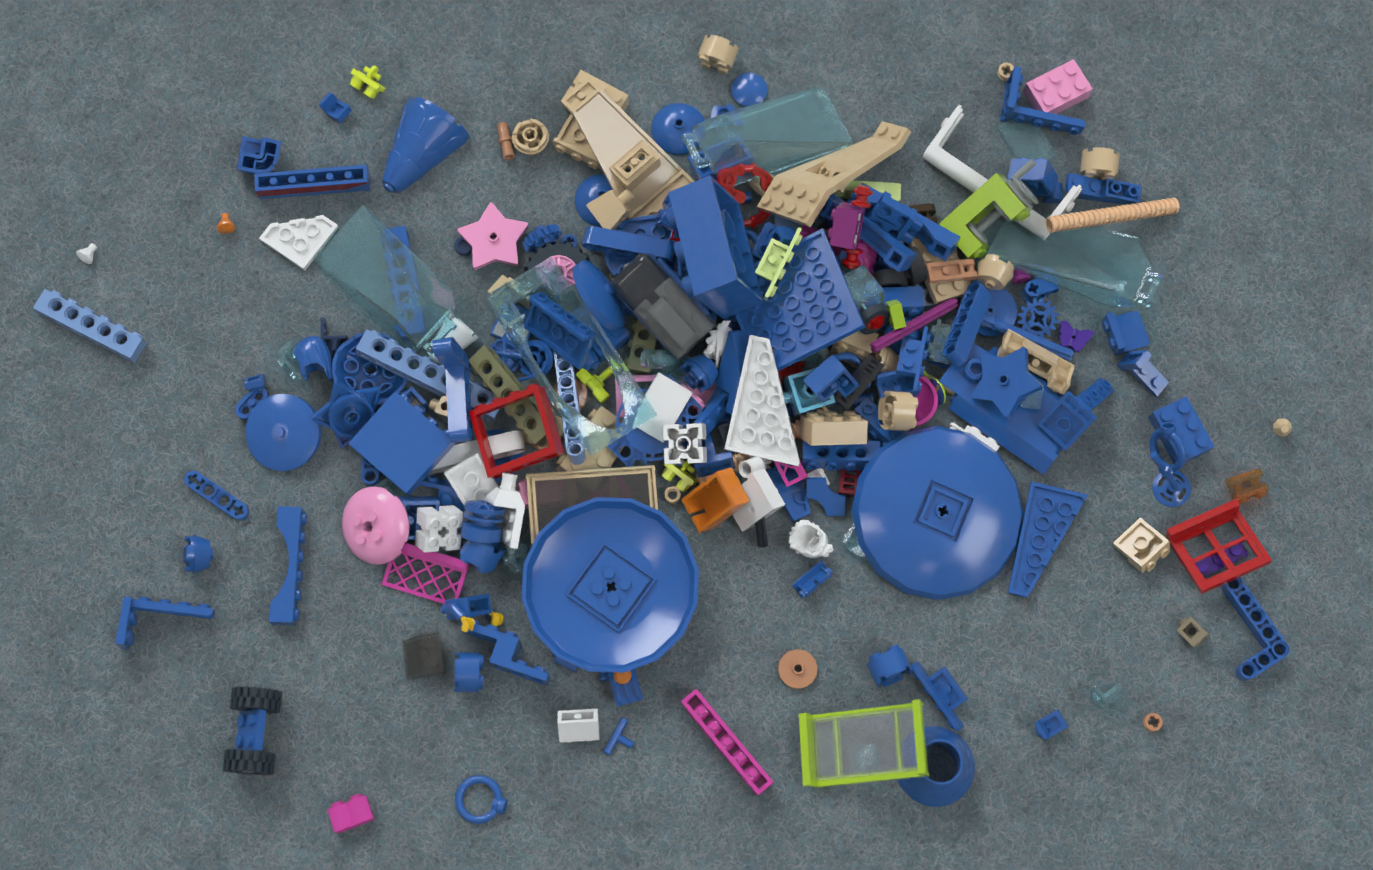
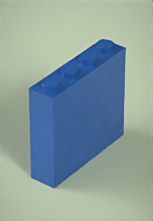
M394 392L348 444L410 496L455 443H451L449 432L446 429L442 432L438 428L439 424L432 417L427 419L423 415L425 412L419 406L415 405L413 407L409 403L410 399L405 394L401 393L399 395L397 392Z

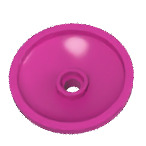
M924 376L919 377L918 382H922L921 391L918 396H915L918 399V407L915 413L916 427L928 422L934 415L938 405L937 391L934 385Z

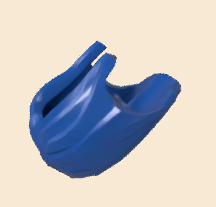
M309 336L298 342L293 353L299 363L301 376L304 380L308 381V375L311 372L322 371L326 373L329 382H332V359L325 341L319 336Z

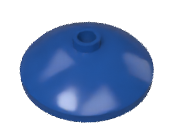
M674 103L662 108L655 115L651 128L654 141L665 152L674 155H684L696 150L703 143L707 129L703 115L693 106L684 103ZM681 122L682 125L677 126L676 123Z
M597 174L587 178L580 184L575 194V206L580 217L587 223L599 227L602 226L586 205L598 198L600 194H605L612 190L605 174Z

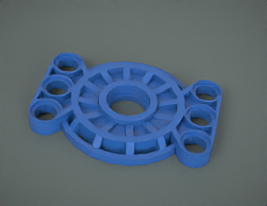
M664 375V376L668 377L669 379L673 380L674 382H676L677 384H679V383H678L673 377H671L670 375ZM649 388L636 391L625 399L617 413L616 430H608L603 435L605 445L628 467H633L636 460H642L645 466H648L647 461L663 460L664 456L655 458V454H660L664 452V448H669V441L661 442L629 423L644 396L638 397L637 394L646 392ZM692 396L689 398L675 424L686 426V424H689V419H697L702 413V407ZM634 397L635 401L628 408L625 407V404ZM696 405L699 408L698 415H689V406ZM624 410L623 423H619L621 411ZM619 427H623V432L619 431ZM607 434H616L617 441L614 444L607 443ZM624 446L629 447L631 450L630 456L626 458L620 455V449ZM645 454H651V458H647Z

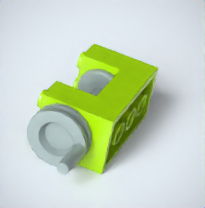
M1032 159L1011 176L1013 180H1007L1004 175L995 173L939 223L940 226L960 236L957 246L967 258L976 259L978 257L980 259L987 253L986 249L990 246L987 244L988 239L983 231L1001 215L1009 222L1012 220L1024 221L1030 216L1029 212L1034 207L1032 203L1037 204L1039 201L1020 178L1036 165ZM996 208V210L989 217H987L981 224H979L978 226L976 225L989 212Z

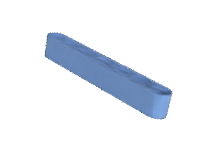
M553 350L566 450L570 462L579 465L585 461L586 451L574 365Z

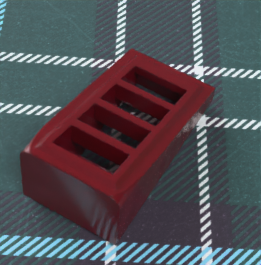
M841 469L838 494L854 498L861 470L849 471L856 472V475L845 474L847 470ZM844 478L855 479V482L844 481ZM843 485L854 486V489L843 488Z

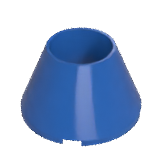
M924 727L926 748L940 747L952 756L955 765L952 778L947 782H935L927 776L897 780L901 788L914 801L931 807L946 806L959 800L970 788L975 774L974 757L968 744L957 733L943 727ZM913 732L902 742L904 768L917 766L915 733Z

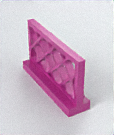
M404 543L401 554H404L407 562L399 567L394 560L388 562L381 584L445 604L446 599L443 592L450 588L455 593L454 599L460 597L471 563L466 564L458 558L438 552H423L415 545ZM420 559L426 568L416 572L412 562ZM409 564L413 575L404 579L399 569ZM440 565L444 573L434 578L430 568ZM427 570L432 580L422 585L418 574ZM455 570L462 572L460 580L453 584L448 574ZM397 571L401 581L396 584L388 583L390 574ZM446 575L450 586L441 590L436 580ZM415 577L420 586L411 590L405 581ZM434 582L438 592L431 596L426 593L424 587Z

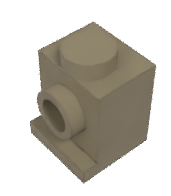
M1185 617L1178 624L1179 628L1177 631L1194 648L1199 646L1209 636L1193 617L1189 619ZM1190 628L1196 629V633L1194 635L1189 634Z

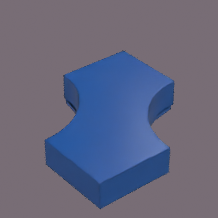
M826 477L806 478L807 498L818 501L824 507L826 516H845V495L833 492L827 485Z

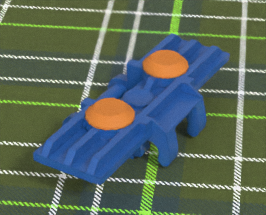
M635 669L627 672H600V682L610 681L616 707L643 700Z

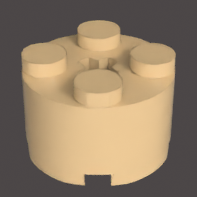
M705 35L697 58L701 61L700 65L702 67L710 69L712 66L718 68L717 71L719 73L727 74L732 69L739 48L737 45H734V47L729 45L730 41L723 37L711 35L708 38Z
M1095 147L1093 151L1089 152L1088 149H1084L1082 151L1080 175L1101 180L1117 178L1120 153L1114 154L1113 149Z
M885 391L883 393L885 397L880 398L878 405V419L883 422V425H880L881 428L897 431H908L911 428H915L917 423L915 417L916 408L918 407L917 397H913L910 392Z

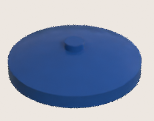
M582 260L573 267L574 282L583 302L592 315L609 330L615 331L624 326V308L608 278L597 266L587 260Z
M289 394L272 395L259 402L251 411L246 424V441L253 457L263 466L277 471L294 470L308 463L317 452L321 441V424L312 420V415L316 412L313 407L304 399Z

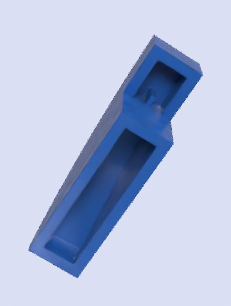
M743 330L728 332L718 370V377L715 381L717 386L730 394L725 410L730 415L733 413L748 345V339Z

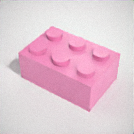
M1073 59L1027 82L1023 92L1033 109L1057 114L1089 98L1093 89Z

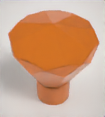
M228 213L221 214V221L217 226V230L221 234H228L235 230V225L229 220Z

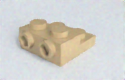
M1139 518L1113 542V546L1126 556L1128 562L1141 573H1144L1146 570L1148 572L1156 566V561L1160 557L1164 559L1170 552L1169 540L1142 518Z

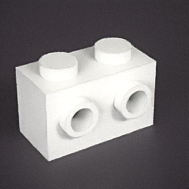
M598 709L558 711L559 742L599 740Z

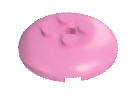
M367 487L356 492L347 502L342 516V531L349 549L356 557L366 563L379 565L391 562L401 554V549L408 540L409 521L407 512L397 496L394 497L387 489L382 487Z

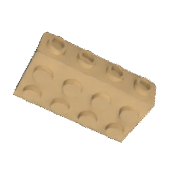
M570 114L557 138H554L553 147L562 154L567 153L571 155L576 161L586 162L593 169L598 168L602 170L576 119Z
M916 236L908 244L909 248L915 246L919 249L925 264L945 262L930 254ZM956 249L946 261L959 260ZM927 280L924 281L935 305L945 302L950 298L964 297L966 289L971 283L968 280L928 284Z
M600 406L597 410L593 409L587 417L590 419L588 423L582 424L586 451L585 461L582 464L575 465L570 462L567 453L566 455L562 454L556 462L559 464L556 469L558 471L610 468L617 456L605 445L603 435L608 430H616V416L603 406ZM619 427V431L623 432V427ZM607 434V443L614 444L617 441L616 434ZM603 477L577 478L575 480L590 491H595Z

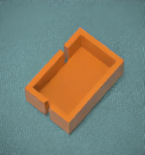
M732 467L717 471L681 499L689 514L705 510V513L691 518L699 533L717 527L750 502Z

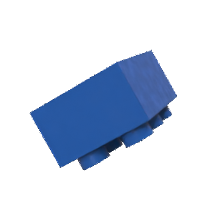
M711 175L668 192L672 207L667 208L665 213L673 230L678 229L680 241L674 243V250L679 262L682 265H687L689 275L683 277L682 282L690 299L697 298L703 308L711 309L722 319L764 304L758 275L755 274L756 267L739 202Z

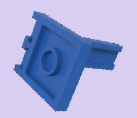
M1014 66L1006 82L1000 121L1007 122L1008 119H1011L1017 123H1030L1035 127H1048L1053 131L1062 130L1072 135L1081 134L1086 125L1084 120L1016 105L1020 99L1021 92L1018 91V88L1022 85L1023 75H1021L1022 68Z
M1100 377L1077 397L1068 391L1042 418L1038 425L1066 451L1097 419L1091 411L1115 390L1107 380Z
M123 597L116 645L120 649L129 650V646L134 644L135 634L132 633L133 626L137 625L138 614H135L136 610L207 619L213 618L215 611L213 608H210V605L199 604L196 607L190 606L191 603L188 602L171 604L170 600L165 599L153 602L151 598L139 597V600L132 597Z

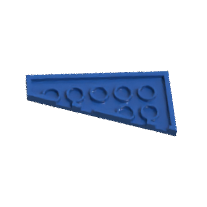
M1031 481L1007 594L1023 598L1029 596L1086 500L1087 494Z

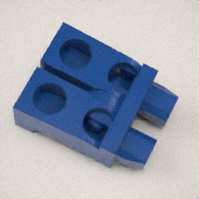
M886 191L867 217L899 242L903 241L907 244H910L915 236V233L908 229L912 228L918 232L924 220L916 216V209H911L909 206L892 199L891 194Z

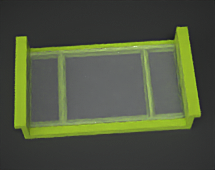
M919 699L912 700L910 704L816 715L800 713L799 728L803 786L816 788L930 776L927 769L923 702Z

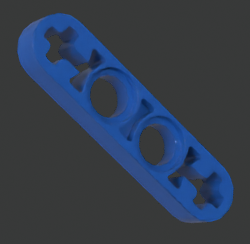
M190 471L185 475L184 482L190 489L232 518L243 521L248 517L249 509L243 502L197 471ZM190 477H196L202 483L201 486L194 482L190 484ZM207 486L214 487L212 495L207 496L204 494ZM224 496L229 497V504L221 506L219 503L220 499ZM233 505L238 509L243 507L244 514L236 516L237 512L231 507Z

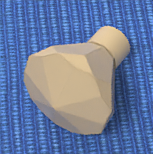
M1278 419L1273 423V431L1278 436H1287L1291 432L1292 426L1287 419Z

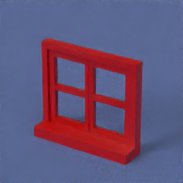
M1237 499L1167 529L1166 539L1169 540L1171 548L1201 594L1271 564L1272 559L1240 513V504ZM1233 521L1243 537L1221 546L1211 530ZM1204 534L1214 550L1192 559L1182 543ZM1246 541L1256 557L1234 566L1224 550ZM1217 554L1227 570L1205 580L1195 563Z

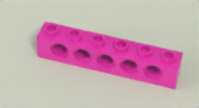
M697 689L681 701L683 708L757 797L773 784L772 779Z

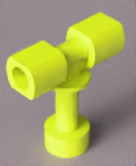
M616 357L609 361L610 366L599 376L596 374L592 376L583 368L576 374V378L593 391L592 395L600 404L610 397L603 388L605 386L603 381L615 371L619 373L625 368Z

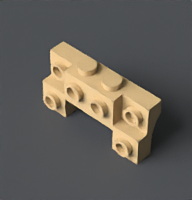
M1008 329L1003 336L1002 345L998 350L997 356L1005 357L1021 347L1027 348L1028 369L1036 375L1047 379V386L1051 391L1064 395L1070 387L1075 365Z

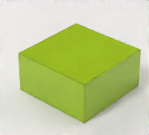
M897 299L885 302L886 308L890 312L889 322L893 329L906 327L901 303Z

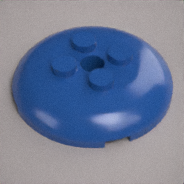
M363 332L354 335L340 345L333 358L332 375L334 380L354 390L379 387L380 395L376 405L379 406L384 404L394 392L400 394L407 380L355 354L356 347L365 333ZM380 333L382 335L381 337L387 340L393 339L388 335ZM377 345L374 347V350L382 352L384 348ZM393 354L391 358L398 361L401 359V356ZM373 367L376 371L370 375L366 372V369Z

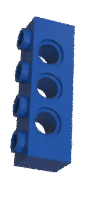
M803 440L802 466L808 470H864L875 452L880 448V441H867V444L811 446Z

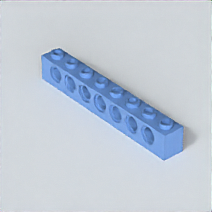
M366 329L356 347V355L440 397L447 396L446 386L443 384V381L446 380L445 367L442 364L439 366L433 363L431 358L427 356L421 357L409 347L403 348L399 346L397 341L393 339L387 340L381 337L382 335L379 332ZM380 345L384 350L377 352L374 350V347ZM393 354H399L401 356V359L395 361L391 358V356ZM414 362L417 363L419 367L417 369H411L408 365ZM433 371L436 376L429 378L426 376V372ZM470 381L471 409L474 410L475 406L481 404L477 400L479 397L487 399L486 405L492 403V400L495 399L493 391L485 389V386L479 382L473 383ZM500 409L482 415V418L493 423Z

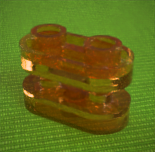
M1261 468L1225 480L1227 488L1233 487L1235 493L1230 495L1232 500L1237 499L1239 504H1244L1249 501L1248 498L1255 496L1256 499L1267 496L1266 492L1270 490L1268 484H1261L1259 478L1264 476ZM1252 482V487L1242 489L1241 484Z

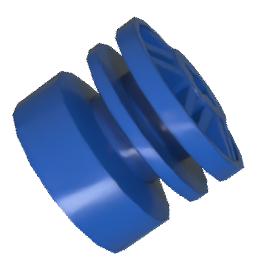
M485 500L465 502L466 511H464L463 515L470 520L462 522L461 537L480 543H499L502 539L503 527L495 523L504 521V516L502 515L505 514L506 508L494 506Z

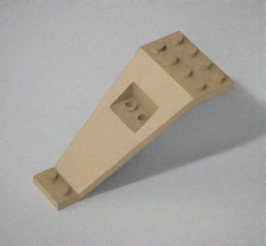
M589 77L561 100V104L576 119L612 190H616L621 194L628 189L633 194L634 198L627 203L632 210L631 214L627 217L628 219L656 215L660 209H663L665 205L663 201L668 192L695 182Z
M882 121L873 137L776 175L757 207L761 211L811 227L831 194L836 191L843 193L849 182L901 149L911 131L908 128Z

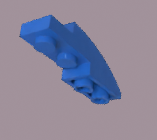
M1072 173L1066 175L1065 193H1068L1073 186L1078 187L1080 185L1082 190L1078 195L1079 199L1115 204L1140 203L1141 185L1109 178L1100 180Z

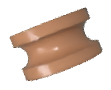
M1156 713L1146 715L1143 720L1145 729L1151 732L1160 729L1163 724L1161 716ZM1149 717H1152L1153 720L1157 719L1156 728L1148 724V721L1151 720Z

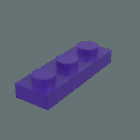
M1242 543L1224 550L1232 563L1248 556ZM1217 554L1195 563L1203 577L1225 567Z

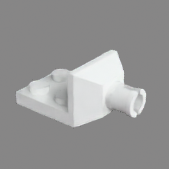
M502 473L500 487H495L486 496V501L494 506L507 507L505 514H503L505 524L502 532V542L510 548L518 549L525 505L520 493L515 490L518 475Z

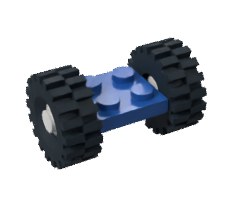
M245 686L232 688L230 709L240 711L237 719L238 734L235 738L236 750H225L222 771L247 775H274L276 754L264 752L262 747L266 713L281 712L282 691Z

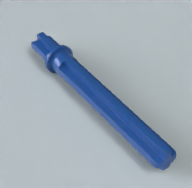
M984 314L981 325L991 328V331L996 330L1005 334L1010 329L1065 360L1070 361L1073 357L1074 351L1003 322L999 320V317L994 318Z

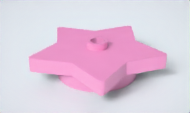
M489 203L479 221L458 228V233L472 247L474 270L493 262L519 266L516 244L529 226L527 222L506 219L493 203Z

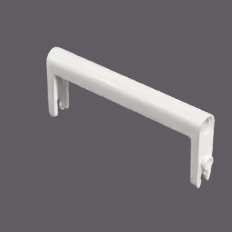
M959 105L951 116L945 118L942 122L941 130L924 152L923 159L974 193L988 179L942 149V146L964 116L962 106ZM1073 186L1051 216L1064 215L1066 211L1069 213L1075 205L1074 201L1080 194L1082 186ZM1034 210L1029 212L1030 216L1024 221H1016L1042 240H1045L1050 235L1046 228V218Z

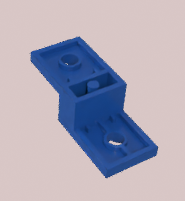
M474 620L473 631L468 629V632L463 631L465 634L496 644L489 661L493 668L549 686L551 678L546 669L535 666L534 669L529 667L528 663L516 660L522 645L517 634L510 631L502 633L498 631L499 628L492 625L484 627L477 620Z

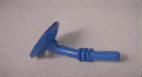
M1151 452L1150 458L1157 465L1160 472L1152 484L1155 498L1161 504L1168 507H1177L1184 504L1191 493L1189 480L1183 473L1179 471L1173 472L1171 467L1164 463L1157 452ZM1174 475H1177L1180 478H1182L1184 482H1182L1178 477H1175ZM1162 477L1167 479L1163 486H1158V482ZM1182 489H1186L1184 497L1179 500L1178 495ZM1160 493H1162L1165 497H1167V498H1169V499H1172V500H1171V501L1165 500V499L1160 495Z

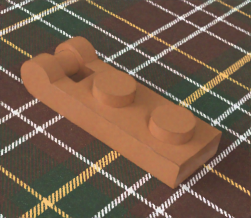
M974 259L925 264L928 284L961 280L973 281L978 278L977 271L974 270Z

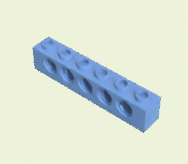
M44 289L33 307L38 314L133 363L136 362L146 346L142 335L134 331L133 333L126 331L127 328L119 323L116 325L110 323L111 320L104 315H100V317L95 315V312L86 306L84 308L79 307V304L70 298L65 300L62 298L63 295L55 290L50 292ZM59 305H62L59 311H55ZM78 313L76 319H71L74 314ZM90 322H94L92 327L87 328ZM111 330L109 335L103 336L105 331ZM127 338V341L120 345V341Z

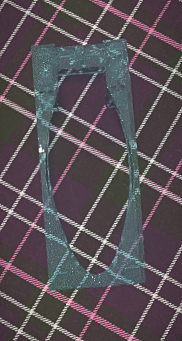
M552 256L486 295L487 304L539 384L545 387L547 396L590 456L657 416V413L602 327L583 302L574 284L570 285ZM544 286L555 303L559 304L565 311L574 315L577 320L587 325L596 333L594 340L608 360L622 396L625 417L620 427L606 429L594 424L571 408L554 391L532 356L524 330L525 316L519 313L514 305L515 303Z

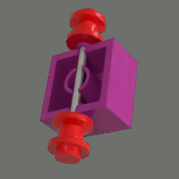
M858 185V188H854L853 192L857 194L856 200L851 201V203L842 202L836 209L832 210L831 214L833 227L829 229L828 239H830V245L844 248L843 251L847 254L841 263L845 264L844 267L849 269H856V266L861 264L857 258L859 254H862L863 250L857 248L860 240L865 208H869L871 205L867 202L868 196L873 194V191L869 190L870 187Z

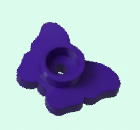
M1064 320L1059 323L1060 345L1072 348L1074 352H1080L1094 335L1092 330L1079 331L1077 328L1073 329Z

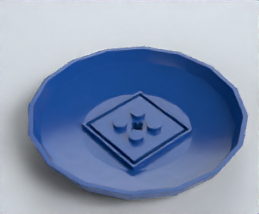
M934 426L906 431L875 452L858 477L852 506V516L858 545L878 575L904 593L942 600L971 594L1000 574L1017 548L1023 519V509L1017 480L997 451L971 433ZM945 506L947 514L940 516L938 508Z
M596 497L564 509L537 534L523 564L522 602L533 632L558 658L589 672H627L658 660L684 635L698 604L699 569L686 536L663 512L632 498ZM608 583H615V592L613 590L608 592Z

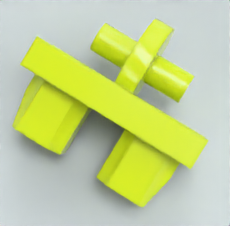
M366 66L363 71L367 75L353 68L351 71L353 77L350 85L360 90L364 82L367 83L368 86L364 91L365 95L374 99L379 91L383 92L386 89L373 80L374 78L377 80L381 79V75L378 74V67L372 66L368 68Z
M688 460L684 462L682 467L676 464H664L666 468L662 476L668 481H672L675 475L679 476L681 480L676 487L682 492H686L698 482L691 475L695 472V469L691 466L692 463H688Z

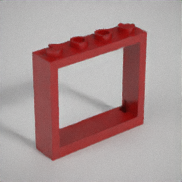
M531 384L526 387V390L521 392L519 390L509 393L508 397L495 398L492 400V403L477 405L474 410L469 411L488 478L498 479L502 477V473H514L564 454L545 387ZM535 396L549 447L496 466L482 415Z

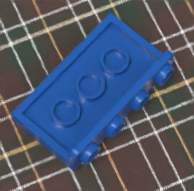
M538 292L530 295L529 301L532 305L524 328L576 368H583L596 333L587 325L577 320L574 315L565 311L559 304L548 298L546 294Z

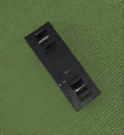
M869 353L852 374V377L858 382L859 386L846 398L838 392L834 399L849 410L885 365Z

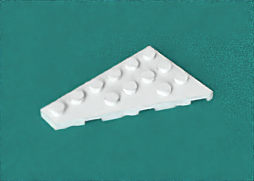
M750 335L725 449L799 466L800 460L770 339Z

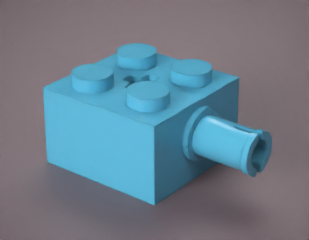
M816 368L783 379L786 392L783 393L785 403L791 404L794 416L835 403L833 395L823 403L813 391L807 393L806 389L811 388L803 380Z

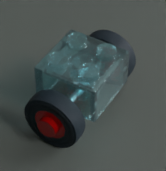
M842 263L840 264L841 270L866 327L860 331L866 335L875 333L890 318V312L884 306V290L865 265L856 269H849L844 267L845 264Z

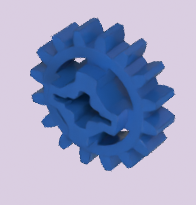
M555 223L552 225L548 224L547 226H538L524 239L525 241L522 242L523 247L527 253H532L533 251L536 253V249L540 246L542 249L545 248L546 243L551 242V245L555 244L556 240L560 238L559 236L562 235V231L558 224Z
M1033 298V303L1025 301L1027 306H1021L1020 308L1023 312L1017 313L1021 317V320H1018L1017 323L1023 324L1020 329H1026L1027 332L1035 335L1039 334L1042 338L1044 333L1050 336L1049 330H1056L1053 324L1059 323L1055 319L1059 313L1053 312L1056 306L1050 307L1051 301L1048 300L1044 303V298H1040L1039 302H1037L1036 298ZM1035 306H1044L1046 309L1040 311L1037 310ZM1028 310H1029V312H1030V317H1029V319L1026 321V320H1025L1026 313H1027ZM1034 312L1038 315H1042V317L1040 318L1041 323H1039L1038 321L1034 322V319L1036 318ZM1050 315V323L1049 325H1047L1046 320L1047 317ZM1033 326H1039L1041 330L1035 331L1030 328Z

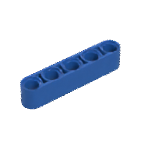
M588 226L586 228L582 244L584 248L630 258L650 253L656 256L657 259L662 258L667 264H672L675 254L674 242L595 226Z
M978 280L973 281L967 287L942 351L943 355L955 367H959L966 362L991 298L989 290Z

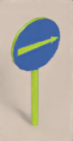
M924 370L923 375L934 385L937 391L938 405H943L946 402V393L942 384L937 379L930 378Z

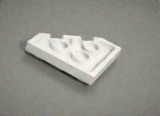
M320 215L311 219L302 218L290 220L286 223H272L259 239L305 271L339 227L324 215Z

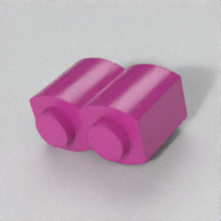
M354 795L350 797L351 801L346 803L338 801L331 804L332 808L327 809L336 834L375 820L366 795Z

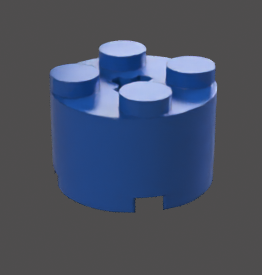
M466 540L460 550L461 556L459 559L466 564L472 563L477 566L476 569L479 572L487 574L488 571L493 572L505 549L500 550L499 547L501 545L499 543H480Z
M898 645L891 646L883 654L877 652L869 657L870 661L867 667L877 688H880V684L886 687L904 679L902 675L906 672L908 675L913 672L903 649L899 648Z
M455 652V658H459L455 659V686H459L455 687V692H479V690L483 689V675H479V670H483V655H479V652Z

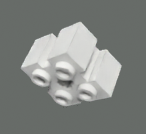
M681 424L663 425L664 441H669V448H664L665 464H684V459H688V463H707V447H702V440L706 439V424H686L687 429H683ZM685 439L689 442L687 449L685 446H682V442H685Z
M454 505L439 506V511L433 507L417 508V524L421 526V530H416L415 545L423 552L439 551L440 546L446 551L460 550L461 534L457 532V528L462 527L463 512Z

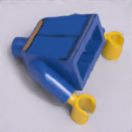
M489 593L449 599L445 601L441 608L443 615L447 616L448 620L457 619L459 622H462L461 630L464 632H468V629L473 631L474 619L468 617L483 614L487 617L491 616L490 623L494 626L501 625L503 621V615L494 612V609L491 607Z

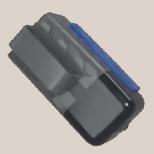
M645 253L638 255L632 262L625 264L623 270L612 281V288L618 294V297L677 360L688 354L709 334V331H712L718 325L710 316L712 313L710 310L703 308L697 298L690 299L688 297L682 279L662 258L657 259L653 254Z

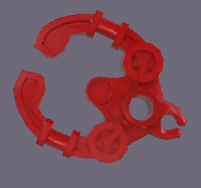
M739 163V165L730 168H723L717 174V182L739 204L746 200V195L743 191L733 188L736 184L737 176H744V173L751 172L752 176H759L760 186L765 192L773 181L772 176L761 167L756 166V163H751V165ZM759 209V213L750 216L749 220H743L744 225L754 229L755 226L761 224L771 214Z

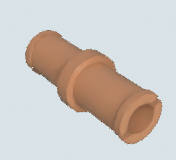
M500 122L497 124L498 142L502 147L503 159L511 160L515 158L512 147V137L508 128L509 125L506 122Z

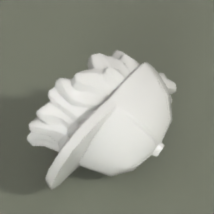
M724 320L722 323H719L715 327L718 329L709 331L711 336L706 339L708 346L703 355L709 359L716 360V368L718 369L728 332L732 331L728 327L731 322L730 320Z
M800 520L796 522L795 527H791L789 547L796 550L797 554H802L809 558H818L820 556L828 557V553L833 552V546L828 544L827 535L815 523H811L809 520Z

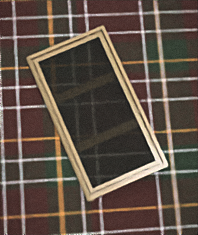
M655 466L526 474L531 544L534 543L537 534L564 509L596 497L632 498L658 510Z

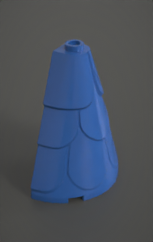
M413 96L409 97L403 108L392 150L388 154L382 178L383 187L391 193L395 191L399 194L425 176L427 171L442 162L444 158L464 145L470 137L467 130L461 124L457 126L456 121H454L455 118L434 103L420 97L416 99Z

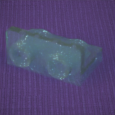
M940 319L937 320L936 325L932 324L930 334L934 337L933 342H929L927 353L930 354L929 360L952 364L942 353L952 325L942 324Z

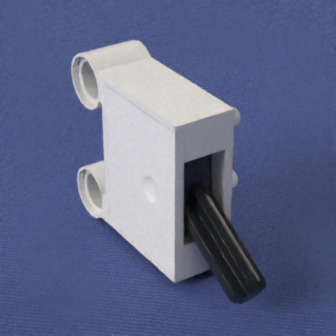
M753 457L739 464L741 476L748 478L742 484V487L750 502L735 512L733 517L742 532L755 527L757 545L763 548L768 546L765 519L783 507L785 503L766 472L762 459Z

